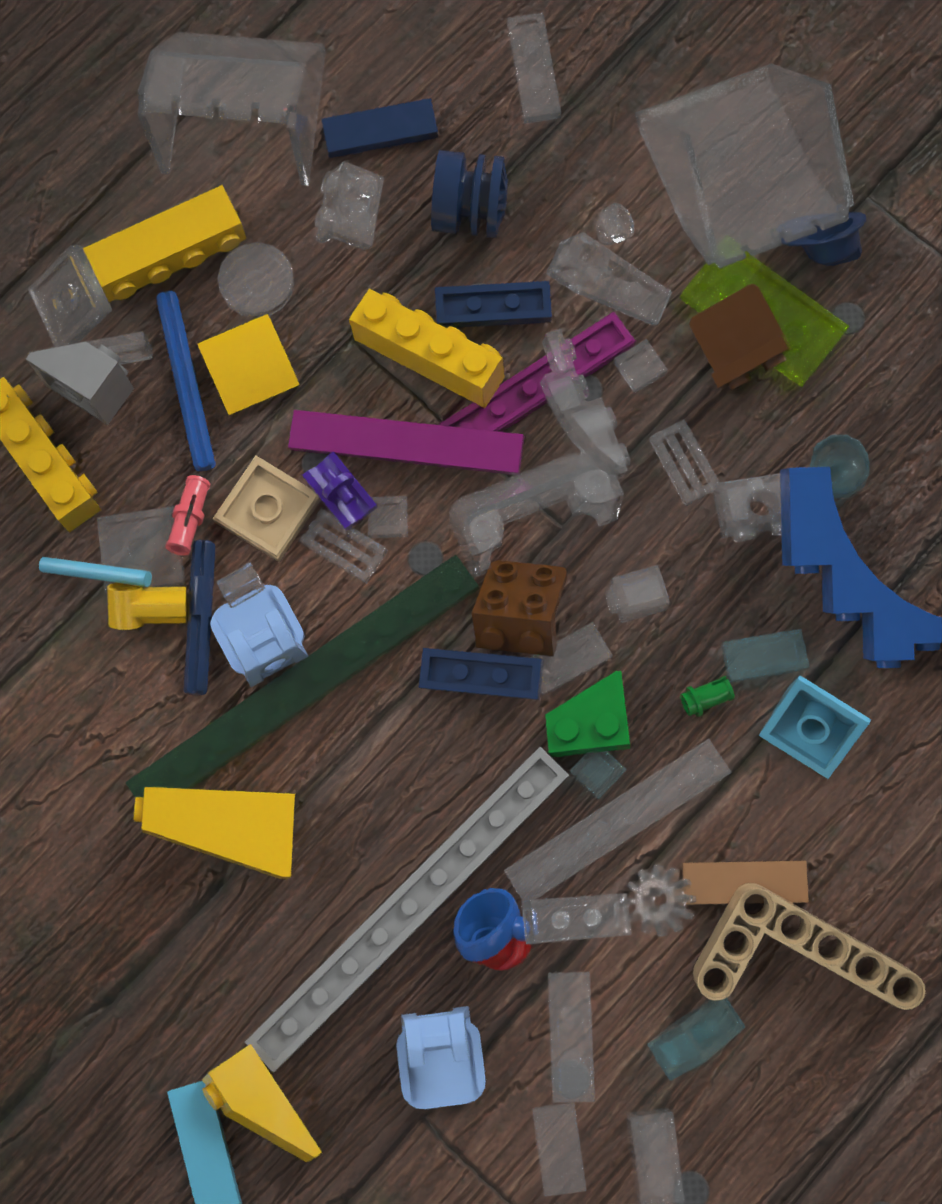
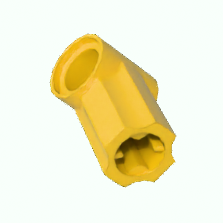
M112 583L107 586L108 625L113 629H137L146 623L187 622L186 587H143L122 583Z

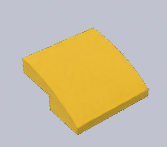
M268 314L197 344L228 415L300 385Z

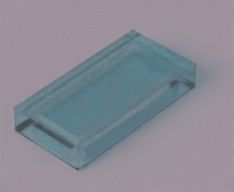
M801 629L725 641L721 644L730 683L803 671L809 668Z

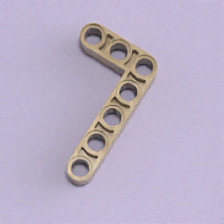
M746 883L735 891L693 969V979L701 994L714 1001L723 1000L733 992L764 934H767L897 1008L903 1010L913 1009L920 1005L925 996V985L922 979L906 966L755 883ZM753 894L762 895L764 905L761 911L756 914L746 913L744 910L745 900ZM790 915L799 916V929L793 934H783L781 931L782 921ZM733 931L742 932L744 942L739 949L730 951L724 948V939L729 933ZM826 936H835L837 939L836 949L828 955H821L818 950L820 941ZM863 957H872V970L866 975H857L855 968L857 962ZM712 968L724 971L723 981L715 987H709L703 983L704 975ZM908 977L910 980L909 990L901 996H895L893 994L894 983L900 978Z

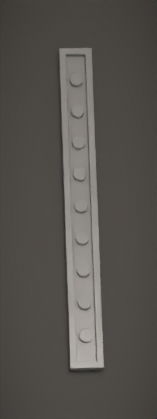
M539 747L245 1043L247 1045L251 1044L265 1065L273 1073L276 1072L569 775Z

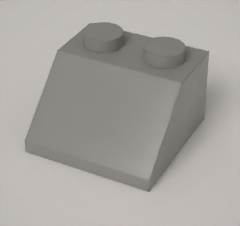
M85 341L31 352L26 358L45 386L106 425L110 423L134 390V387L127 378L129 372L118 363L121 360L120 357L103 345L97 349Z

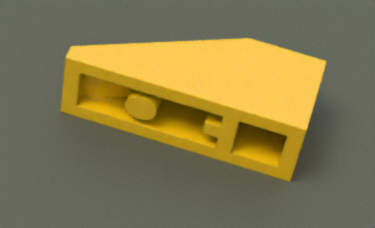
M251 1044L210 1071L202 1079L206 1085L202 1089L203 1094L214 1110L221 1108L225 1116L305 1162L314 1159L322 1153Z

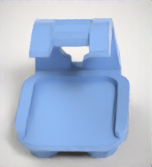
M258 586L222 605L212 616L210 622L212 631L229 664L236 673L245 676L250 687L264 681V678L290 664L298 663L309 657L302 645L305 637L304 631L283 592L276 586Z
M469 1006L453 1008V1011L417 1016L416 1013L401 1015L403 1032L397 1039L396 1047L401 1090L404 1099L411 1106L418 1109L467 1104L477 1100L485 1089L486 1078L480 1033L478 1028L470 1021Z

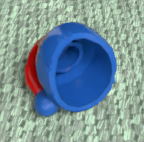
M497 888L484 889L480 893L468 898L459 908L454 922V940L457 950L467 961L500 971L519 966L529 955L531 950L529 938L534 931L533 922L525 917H520L518 904L507 890Z

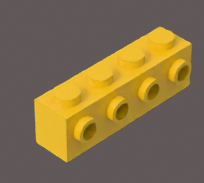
M223 185L82 249L108 301L111 302L115 299H126L132 296L137 289L150 283H161L167 280L172 273L185 267H196L203 263L207 257L215 253L231 251L247 238L242 223Z
M368 289L349 318L356 341L483 408H486L505 378L503 357L495 348L487 344L478 345L468 340L466 335L455 327L449 326L445 328L435 323L433 318L422 310L416 309L412 311L402 306L400 301L389 293L379 294Z
M2 377L0 379V440L57 520L71 532L101 511V508L93 499V496L98 492L85 474L77 477L71 466L76 461L63 444L56 447L49 436L55 432L40 413L36 417L33 416L28 409V406L33 404V402L21 385L18 384L13 388L5 377Z

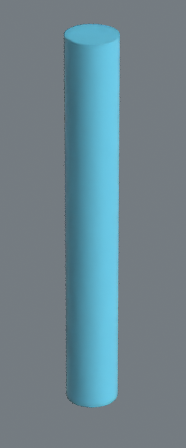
M42 557L39 561V570L43 573L149 587L152 581L150 571Z

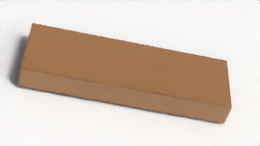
M806 861L681 864L683 905L729 904L735 891L746 883L761 885L791 903H809ZM753 894L745 900V904H764V898L762 895Z

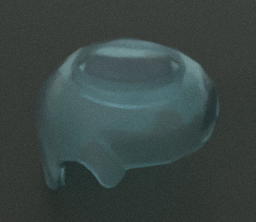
M847 434L830 435L817 443L813 448L809 467H830L834 499L849 498L862 489L867 482L870 461L868 453L859 440Z

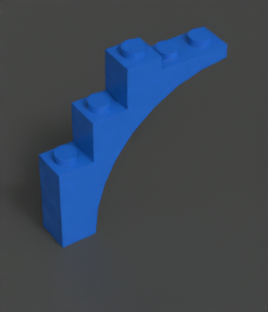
M830 467L781 469L782 566H795V574L819 573V565H822L823 612L835 614L836 621L860 620V613H862L863 659L876 661V668H900L901 660H915L914 644L917 651L940 650V643H942V617L932 615L903 600L880 582L858 556L843 529L833 497Z

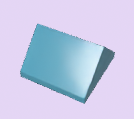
M799 675L787 688L759 736L829 779L869 725L871 719Z

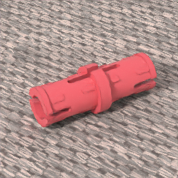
M190 475L186 478V485L180 503L174 507L172 512L174 522L165 548L176 555L186 556L190 554L197 526H200L204 520L202 509L211 483L197 475ZM190 504H192L193 507L187 522V526L185 527L184 522L186 519V515Z

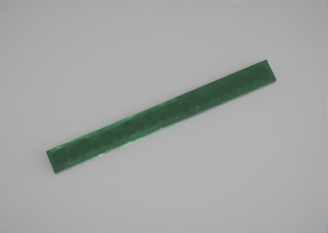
M455 554L310 654L309 657L297 663L126 781V785L134 797H144V787L193 788L477 591L479 585Z

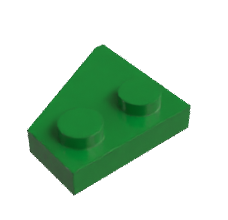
M621 671L613 672L545 714L548 748L551 758L631 749Z

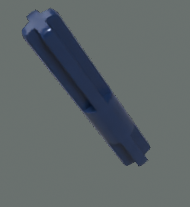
M196 540L192 544L184 692L195 696L205 695L208 689L210 622L212 619L216 549L215 544L209 540Z

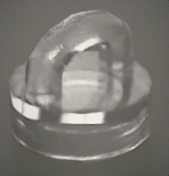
M613 203L601 210L598 217L596 233L603 245L609 246L614 243H621L633 236V219L629 211L619 203Z

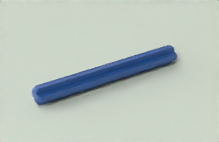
M174 291L162 292L157 295L156 300L193 466L198 472L211 470L216 464L179 300Z

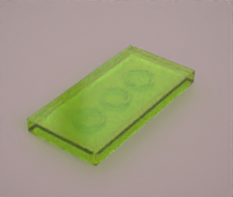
M726 238L682 291L680 299L700 313L749 284L757 285L793 349L784 354L787 361L775 368L797 385L803 387L850 326Z

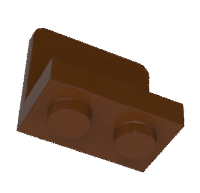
M755 284L747 285L698 313L689 322L696 339L714 370L711 376L718 388L729 386L732 391L752 380L749 375L750 373L761 367H764L767 372L787 361L784 354L793 350L760 288Z
M496 560L491 562L472 610L476 648L554 657L557 648L555 614L567 580L566 569L559 566Z

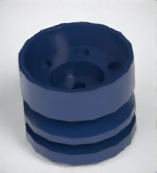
M439 150L433 183L431 231L457 234L462 217L470 219L471 235L478 236L481 219L487 220V237L497 238L498 228L505 217L508 179L505 170V157L495 156L492 173H485L486 155L479 154L474 171H467L465 153Z

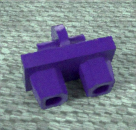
M334 451L320 464L302 475L304 480L346 531L377 508V504Z

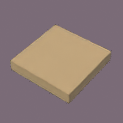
M255 455L213 517V521L280 562L321 499L312 489Z

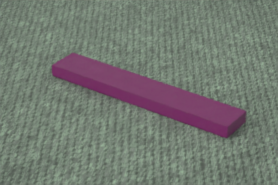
M612 312L502 383L486 408L473 402L439 425L503 432L634 347L636 341L616 313Z
M294 410L288 448L294 451L330 454L334 451L339 456L519 475L524 435Z

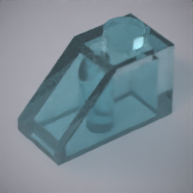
M727 998L716 1001L709 999L664 1029L649 1041L647 1046L671 1081L705 1063L746 1026Z

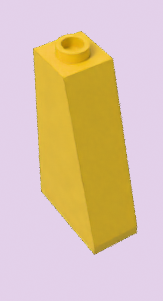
M144 787V797H135L134 822H142L143 833L279 879L291 877L295 794Z

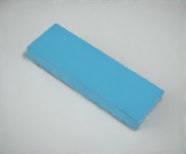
M199 1081L167 1091L195 1204H242L219 1111L211 1107L202 1091L206 1085L203 1081Z

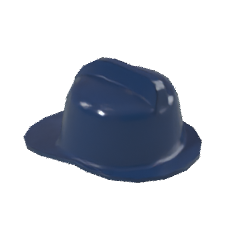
M851 212L833 217L798 220L779 228L775 233V240L787 246H802L808 257L818 264L833 266L854 261L861 257L862 249L859 229L867 221L866 215L861 212Z

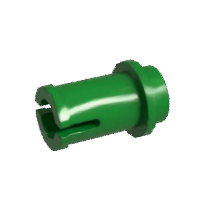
M722 676L697 688L692 686L686 687V692L680 694V699L688 716L696 715L700 717L703 716L704 710L727 701H732L735 699V695L730 681L726 676Z

